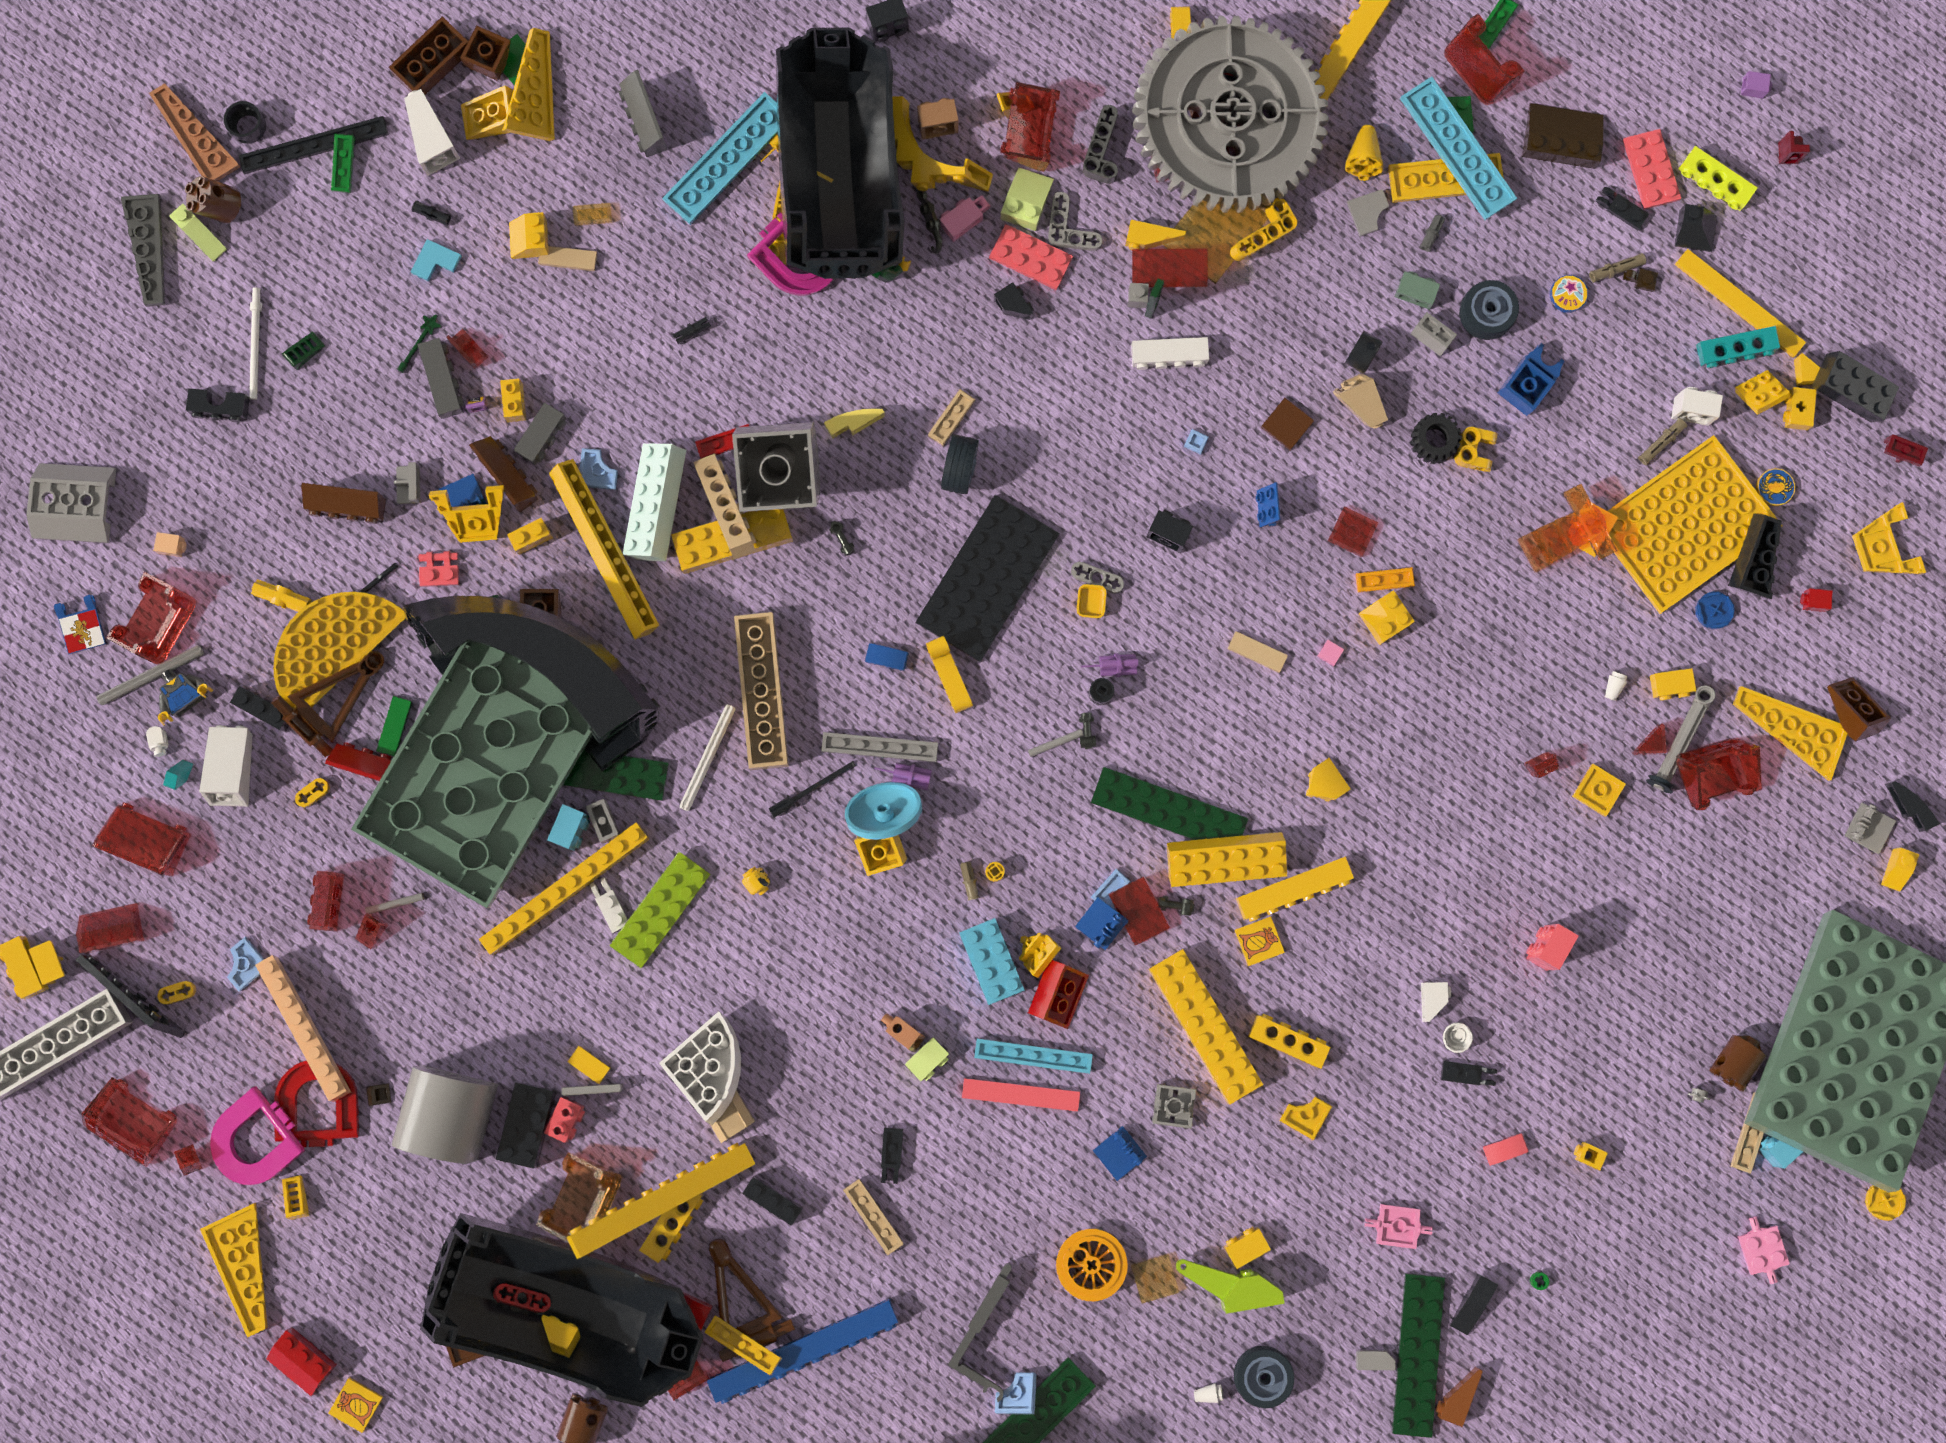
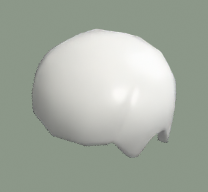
M1452 1023L1446 1027L1443 1033L1445 1047L1454 1053H1462L1468 1050L1473 1041L1470 1028L1463 1023Z

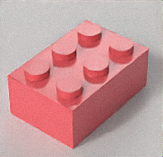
M1560 924L1545 925L1544 928L1540 927L1536 933V942L1534 944L1531 943L1526 951L1528 954L1526 959L1546 971L1560 970L1579 935Z

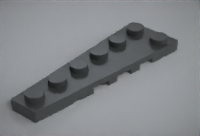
M160 195L121 196L123 211L128 225V234L132 243L131 248L136 261L135 266L139 276L143 303L146 307L165 305Z

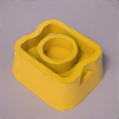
M1084 584L1079 587L1077 598V613L1079 616L1087 618H1101L1104 616L1107 593L1103 586Z

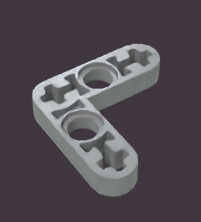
M1064 192L1056 193L1052 201L1048 234L1049 243L1055 247L1088 251L1099 250L1102 245L1100 234L1066 229L1069 196ZM1060 197H1063V201H1066L1062 204V210H1058L1059 202L1056 201ZM1056 215H1061L1064 218V222L1057 224L1053 218ZM1056 228L1059 229V237H1062L1058 241H1054V238L1051 237L1055 236ZM1077 235L1081 241L1078 244H1073L1070 241V237ZM1084 236H1087L1086 240L1091 241L1092 238H1096V241L1099 242L1095 246H1092V243L1086 241L1085 245H1082Z

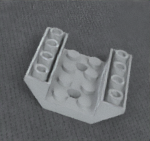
M39 463L30 478L26 516L31 538L109 543L111 524L106 522L109 487H115L116 468ZM52 494V502L45 503L46 495ZM86 496H90L91 503L84 506L83 499Z

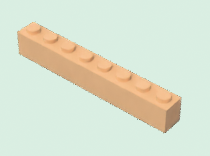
M272 955L255 965L328 1101L335 1102L351 1093L279 958Z

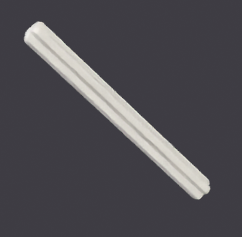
M728 704L725 706L681 801V809L685 811L690 810L732 719L735 707Z

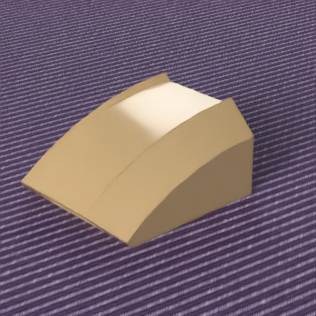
M736 1090L731 1103L723 1115L711 1127L722 1143L756 1121Z

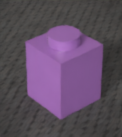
M1748 71L1743 77L1741 95L1763 99L1767 93H1770L1772 88V82H1770L1771 74Z

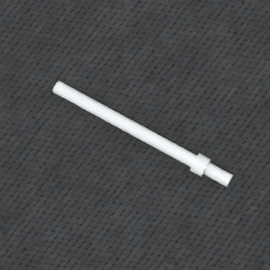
M253 288L252 302H250L252 327L249 399L257 400L259 321L262 303H260V288Z

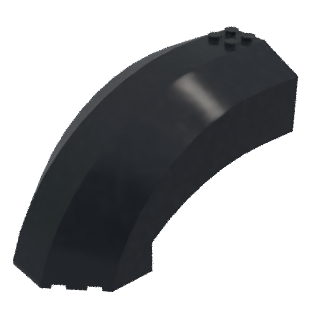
M849 27L810 28L806 31V35L802 37L797 36L789 41L788 46L776 49L778 153L786 263L824 279L865 278L899 264L903 259L905 220L895 148L890 48L886 46L879 47L875 45V41L865 35L861 37L856 35L855 30ZM817 171L832 178V183L818 176Z
M486 596L431 598L403 606L408 624L417 633L416 637L423 648L427 647L430 650L431 655L429 658L441 675L444 674L459 647L467 641H473L508 653L545 676L567 697L588 723V729L593 735L587 743L585 750L602 772L642 745L659 722L658 708L660 707L654 698L650 699L646 694L648 693L646 687L642 683L639 684L622 663L603 645L578 627L556 615L523 603Z
M460 1213L441 1248L428 1286L420 1328L434 1344L473 1352L532 1368L596 1390L605 1399L643 1407L655 1396L662 1395L673 1388V1385L679 1381L686 1380L691 1376L704 1338L681 1288L652 1274L595 1252H590L577 1259L569 1243ZM509 1284L545 1294L550 1298L551 1305L547 1311L535 1313L499 1303L494 1299L493 1292L497 1286ZM503 1288L499 1293L502 1295L501 1298L505 1296L512 1297L515 1291L513 1290L512 1294H508L505 1292V1288ZM519 1293L517 1301L520 1304H525L527 1296L524 1293ZM543 1299L539 1301L532 1300L529 1306H531L532 1303L539 1304V1308L545 1306V1304L542 1302ZM543 1315L548 1317L554 1316L563 1323H572L578 1327L581 1338L570 1358L551 1350L541 1319Z

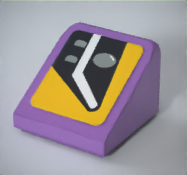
M485 396L466 401L465 406L470 413L488 409Z

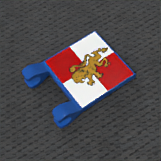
M86 595L83 598L87 610L73 614H66L64 604L57 603L54 605L68 654L106 644L93 595Z

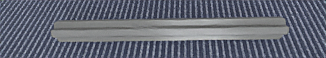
M197 645L97 695L96 698L99 704L105 705L161 677L162 673L166 670H174L202 656L204 651L201 646Z

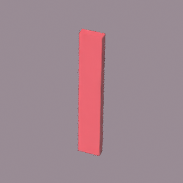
M964 1078L962 1098L1078 1111L1080 1092Z

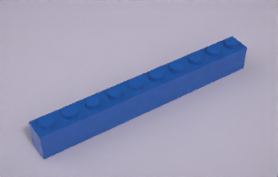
M886 1299L771 1350V1352L782 1358L771 1376L746 1361L708 1378L707 1384L715 1403L721 1401V1404L732 1400V1396L739 1393L742 1396L749 1393L751 1387L756 1385L758 1388L763 1387L769 1383V1379L774 1377L776 1380L787 1376L786 1372L792 1369L795 1372L805 1368V1364L810 1361L813 1364L823 1360V1356L828 1353L831 1356L841 1352V1348L846 1345L850 1348L859 1344V1340L866 1337L868 1340L877 1336V1332L885 1329V1332L892 1330L896 1327L895 1324L899 1320L890 1299Z

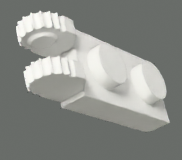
M603 877L601 878V884L607 893L600 895L598 887L594 882L590 884V887L611 932L615 933L622 929L628 918L614 891L611 890L606 878Z

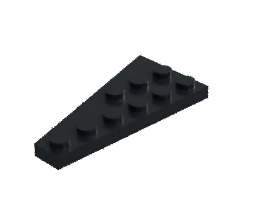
M80 954L76 959L82 967L147 1026L179 1038L184 1036L185 1030L161 1013L158 1007L147 1002L146 996L139 992H134L120 979L111 974L112 972L108 968L98 964L100 961L92 955L87 957Z

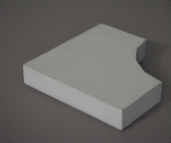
M1383 189L1347 201L1359 237L1378 231V216L1389 207Z

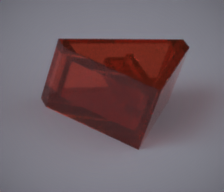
M1662 723L1657 725L1632 754L1636 756L1662 755L1667 753L1665 725Z
M366 913L355 939L371 950L388 927V924L374 914Z

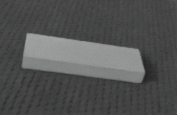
M623 1084L563 1087L561 1089L563 1096L622 1092Z

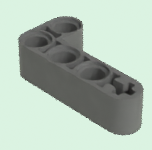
M1105 105L1102 108L1083 164V174L1086 177L1106 184L1115 182L1118 173L1116 164L1104 160L1118 114L1116 107L1113 105ZM1111 114L1108 123L1105 122L1106 116ZM1103 130L1106 131L1108 134L1106 136H1101L1098 132ZM1097 147L1100 148L1102 152L1095 153L1092 149ZM1091 164L1094 165L1096 169L1089 170L1087 166ZM1110 170L1114 174L1107 176L1104 172Z

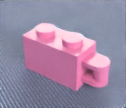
M983 195L974 201L970 197L966 200L962 199L955 205L956 207L953 210H947L941 215V227L953 242L983 220V213L991 207Z

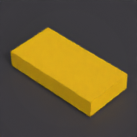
M581 1046L577 1047L567 1061L597 1084L602 1082L611 1069Z

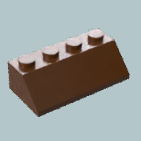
M492 436L469 444L499 486L504 485V493L520 513L538 500L535 495L538 491L532 483L528 485L525 482L526 475L521 469L517 470L513 464L516 462L510 454L505 455L502 451L505 447L499 439L494 440Z
M309 483L301 484L303 509L309 512L310 516L320 517L321 514H325L331 519H339L341 516L347 517V520L358 522V519H365V522L377 524V521L383 522L386 499L379 492Z

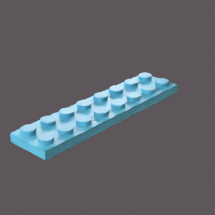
M1432 76L1401 96L1400 100L1484 220H1487L1516 201L1517 197Z
M764 92L662 198L688 224L691 225L778 133L777 102Z

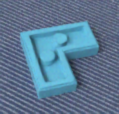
M427 239L411 270V274L429 282L437 265L454 273L462 256Z

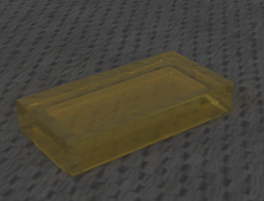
M601 203L573 206L574 225L612 223L611 204Z

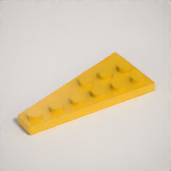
M532 28L529 31L502 131L546 141L555 139L549 31Z
M1740 686L1733 705L1825 779L1831 781L1848 734L1842 728L1841 723Z
M253 1203L200 1229L247 1338L268 1328L256 1203Z

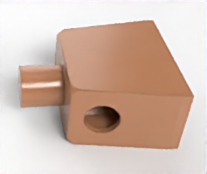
M886 1013L880 1021L887 1027L885 1032L912 1052H915L926 1038L898 1016L893 1018L890 1014ZM899 1027H902L901 1032L898 1033V1032H897L898 1028H899Z

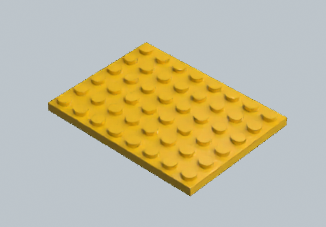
M1713 435L1609 509L1608 512L1619 518L1605 542L1659 614H1661L1738 559L1754 513L1777 518Z

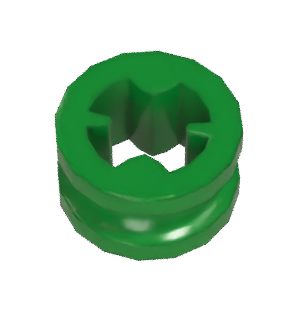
M1535 1272L1530 1277V1284L1537 1290H1545L1549 1286V1278L1542 1272ZM1540 1276H1543L1544 1284H1539L1540 1286L1538 1287L1535 1279L1536 1277L1540 1278Z

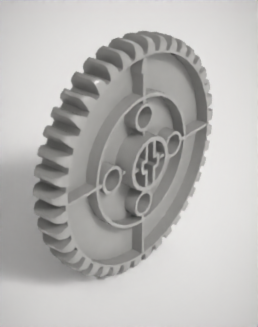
M1219 16L1215 25L1210 18H1205L1201 27L1193 22L1189 24L1187 32L1179 29L1176 31L1174 39L1166 38L1162 48H1157L1152 55L1153 60L1147 61L1144 67L1145 73H1142L1138 80L1140 87L1134 93V98L1138 102L1134 104L1132 112L1138 117L1133 122V128L1141 130L1135 139L1139 144H1146L1141 151V156L1146 158L1152 157L1148 168L1150 170L1157 168L1161 170L1157 180L1162 182L1168 178L1171 181L1167 188L1170 192L1180 188V199L1185 200L1189 195L1194 196L1193 205L1196 207L1201 204L1202 200L1207 201L1206 207L1209 211H1212L1216 204H1220L1222 213H1227L1232 205H1234L1237 213H1242L1247 204L1254 211L1259 208L1261 202L1265 206H1269L1273 203L1275 197L1283 199L1288 190H1295L1299 185V180H1304L1309 174L1308 168H1312L1316 164V155L1320 154L1323 149L1321 141L1327 136V130L1323 126L1329 121V116L1326 113H1322L1327 108L1328 101L1320 98L1325 92V87L1323 85H1315L1320 78V74L1317 71L1309 72L1313 61L1300 58L1304 53V49L1298 47L1293 50L1291 45L1294 39L1291 37H1287L1282 41L1280 39V29H1275L1271 34L1268 32V23L1263 22L1259 28H1256L1253 18H1248L1245 25L1241 24L1239 16H1233L1230 24H1227L1224 16ZM1223 73L1232 74L1235 81L1226 80ZM1193 110L1197 112L1199 119L1190 118L1187 111ZM1262 110L1271 111L1274 118H1266ZM1226 147H1233L1237 151L1238 156H1230L1226 151Z

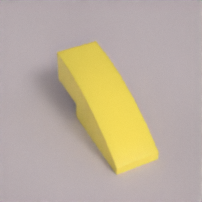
M883 409L855 410L835 416L825 421L824 425L832 439L847 430L852 435H855L885 417Z

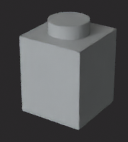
M1129 284L1127 307H1147L1149 284Z

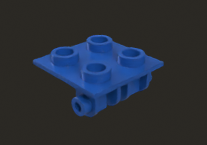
M474 474L438 489L447 490L452 507L487 504Z
M1277 482L1257 490V519L1260 527L1266 525L1270 527L1276 526V522L1280 520Z
M1097 897L1075 927L1094 941V945L1097 948L1106 950L1129 920L1101 898Z
M1123 1126L1093 1149V1152L1116 1181L1121 1179L1136 1165L1141 1164L1147 1157Z

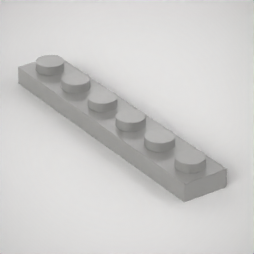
M823 732L821 751L936 762L938 743Z

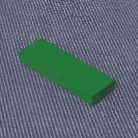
M1499 0L1473 39V42L1488 51L1519 4L1512 0Z
M335 134L332 192L351 193L355 137L352 135Z
M395 696L392 697L376 749L377 752L395 756L401 742L412 701Z

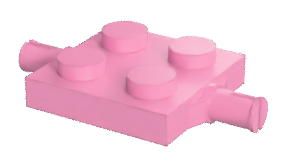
M1380 1204L1377 1220L1365 1218V1222H1370L1365 1223V1227H1375L1377 1230L1376 1244L1416 1249L1420 1233L1432 1235V1231H1426L1432 1230V1226H1421L1419 1220L1420 1209Z
M1757 1216L1751 1217L1749 1220L1752 1230L1738 1236L1750 1275L1761 1272L1767 1273L1769 1283H1777L1778 1280L1774 1270L1790 1264L1778 1227L1776 1225L1767 1228L1760 1227Z

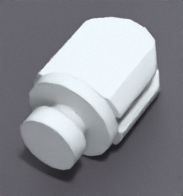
M157 726L149 728L146 736L150 751L154 752L155 757L166 755L165 749L168 748L166 731Z

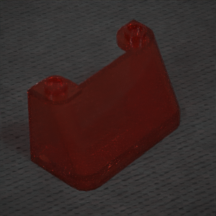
M1477 13L1446 46L1444 56L1480 102L1485 105H1491L1516 87L1525 70L1514 60H1509L1502 65L1479 38L1485 31L1486 23Z
M1016 82L1014 88H1010L1008 99H1011L1007 132L1005 142H1002L1000 153H1003V158L1036 171L1044 172L1051 157L1049 146L1054 114L1056 113V101H1059L1060 97L1059 90Z
M144 571L138 582L139 590L145 593L127 626L115 625L110 630L106 639L158 665L164 662L192 614L196 601L192 596Z
M1730 738L1676 756V764L1689 802L1696 810H1706L1711 805V798L1739 791L1743 795H1752L1754 792L1762 790L1760 746L1738 738Z
M125 802L122 805L117 804L96 836L92 846L158 874L173 876L191 833L186 832L187 828L179 824L173 827L133 810L134 806Z
M112 1077L81 1113L83 1125L96 1136L139 1164L147 1167L177 1124V1116L169 1110L158 1112L130 1094L127 1088L128 1084L124 1080H117Z

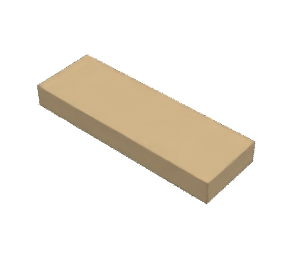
M548 246V255L539 256L538 264L595 271L597 251Z
M959 389L928 436L944 446L975 402V399Z
M1235 631L1227 648L1280 673L1288 656Z

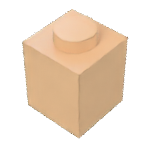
M157 532L153 551L158 554L182 557V553L186 551V542L179 535Z

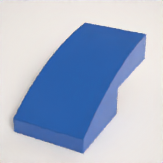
M869 643L865 662L905 671L909 653Z

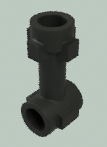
M833 521L829 531L831 535L837 536L842 545V548H840L841 553L848 556L855 552V546L852 542L849 543L842 532L843 524Z
M1080 713L1079 722L1083 723L1084 736L1080 737V746L1085 749H1093V747H1096V736L1091 734V722L1094 721V716H1092V713Z
M1168 896L1158 898L1157 908H1160L1162 911H1166L1167 908L1178 909L1180 914L1191 916L1192 912H1194L1195 904H1193L1194 900L1182 898V902L1168 900Z

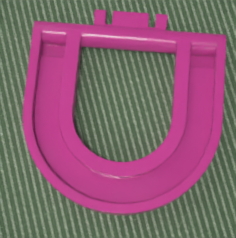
M780 212L777 217L781 222L774 218L764 228L768 234L764 230L759 233L763 239L747 254V257L780 290L799 296L817 293L828 286L833 279H824L811 273H794L768 248L783 233L782 213Z
M257 1086L252 1087L218 1118L210 1139L211 1154L217 1168L228 1179L243 1185H255L271 1180L305 1152L303 1146L290 1131L296 1125L293 1122L287 1125L286 1123L291 1119L283 1108L280 1107L275 1110L279 1103L275 1101L273 1104H270ZM262 1110L284 1138V1141L259 1162L249 1163L242 1160L236 1153L234 1138L238 1129L258 1111Z

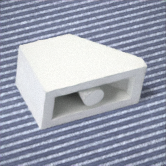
M1448 982L1421 983L1422 1022H1430L1448 1003V998H1451V987L1448 986Z

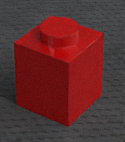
M1811 588L1805 590L1800 598L1803 610L1818 612L1831 610L1833 591Z

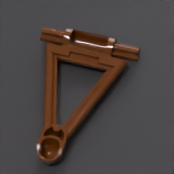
M370 651L359 662L287 696L296 705L293 708L280 695L275 697L271 703L283 714L282 719L309 746L313 745L326 758L333 749L325 742L322 735L324 734L333 743L368 680L382 668L384 657L378 651ZM359 672L361 675L330 727L304 699Z
M720 1238L712 1240L708 1249L715 1268L719 1318L730 1324L724 1267L728 1266L767 1312V1314L737 1327V1330L764 1347L779 1341L778 1337L795 1330L791 1319L775 1326L772 1325L773 1322L783 1318V1316L732 1257L726 1241ZM729 1348L718 1351L722 1362L738 1356Z

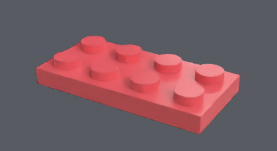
M1657 129L1624 138L1623 143L1644 210L1680 201L1681 195L1661 130Z
M1005 224L989 256V259L1054 290H1057L1073 258L1072 255Z

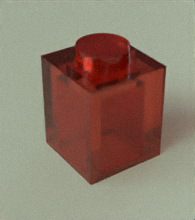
M193 1144L174 1152L183 1176L203 1169Z

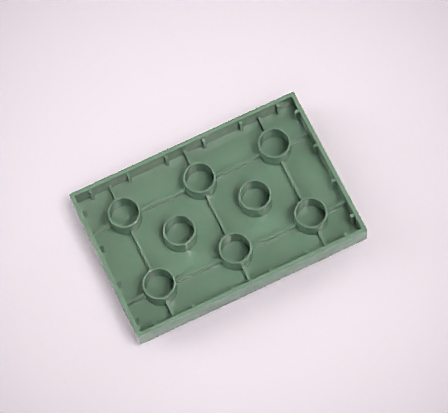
M467 641L457 650L351 830L485 908H491L593 734L588 729V723L574 705L541 673L508 653L488 645Z
M1835 910L1824 913L1744 1124L1888 1193L1899 1191L1946 1061V963Z

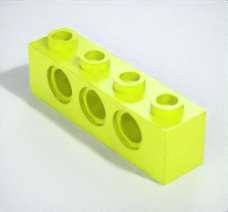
M1697 146L1690 151L1678 168L1684 177L1692 178L1699 187L1708 189L1715 198L1723 199L1734 210L1738 209L1741 211L1758 188ZM1698 167L1703 168V169H1704V173H1703V172H1700V171L1698 170ZM1713 177L1718 178L1720 183H1716ZM1729 188H1733L1735 190V194L1731 193L1729 191Z

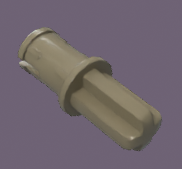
M971 862L961 863L960 867L964 880L962 884H965L968 901L980 898L976 885L977 879L974 877Z

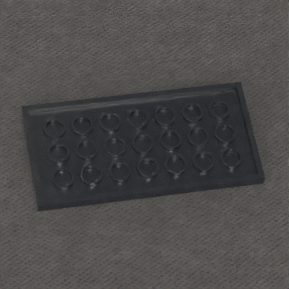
M994 495L915 623L937 637L944 636L947 643L981 662L1060 533Z

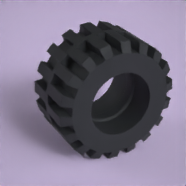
M1433 413L1431 416L1428 414L1414 427L1411 433L1412 440L1410 444L1414 446L1412 448L1413 452L1418 453L1417 457L1419 459L1420 457L1424 458L1423 462L1431 461L1430 464H1435L1436 462L1443 463L1444 460L1447 461L1461 444L1459 442L1462 440V435H1459L1461 429L1456 427L1458 425L1456 421H1451V416L1446 418L1444 413L1440 415ZM1430 429L1441 431L1446 439L1445 446L1438 448L1430 445L1426 439V432Z

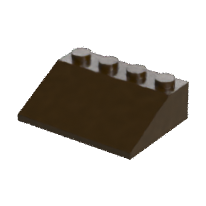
M1530 103L1522 157L1596 169L1602 157L1604 115Z

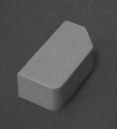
M1385 1350L1356 1351L1357 1370H1395V1360Z

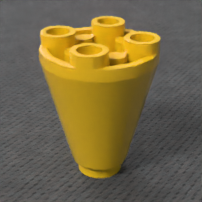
M1364 125L1360 128L1345 163V171L1358 177L1361 181H1367L1369 177L1376 176L1383 171L1378 136L1375 127L1372 125Z

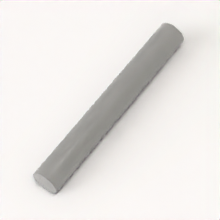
M1081 729L1029 749L1028 753L1030 757H1033L1084 736Z
M423 893L365 907L366 914L369 915L424 900Z

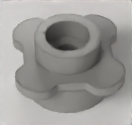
M1692 1088V1093H1688V1095L1693 1096L1692 1100L1704 1103V1100H1710L1707 1097L1708 1092Z

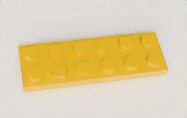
M1500 153L1487 154L1503 177ZM1442 159L1389 164L1388 166L1393 203L1466 195Z

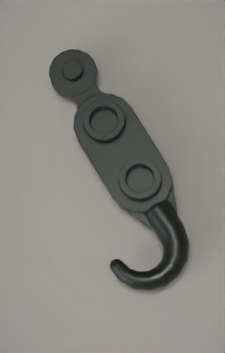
M918 190L917 198L922 203L920 205V213L926 221V229L933 234L936 242V249L934 246H931V250L934 254H938L942 249V237L939 231L941 223L936 217L934 204L927 200V192Z

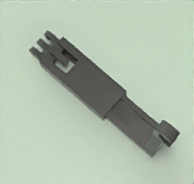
M1006 1263L970 1321L968 1325L969 1330L948 1363V1366L983 1386V1393L987 1392L989 1387L997 1390L1000 1393L997 1397V1402L1003 1398V1389L965 1363L959 1364V1361L975 1334L980 1333L1010 1283V1279L1007 1278L1012 1268L1010 1263Z

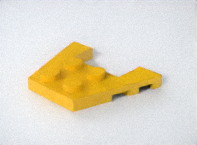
M504 485L487 486L485 492L488 504L452 507L447 490L430 491L429 498L435 502L437 510L440 514H443L447 520V525L459 543L497 540Z
M1903 502L1897 504L1852 535L1864 572L1926 573L1921 556L1905 561L1901 560L1890 527L1892 523L1908 519Z

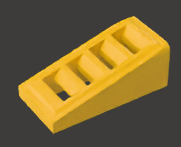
M299 1175L282 1179L286 1218L293 1220L309 1216L303 1177ZM298 1184V1187L288 1188V1185ZM298 1191L299 1193L298 1195L290 1196L292 1192ZM299 1199V1203L291 1204V1201ZM300 1208V1211L293 1212V1209Z

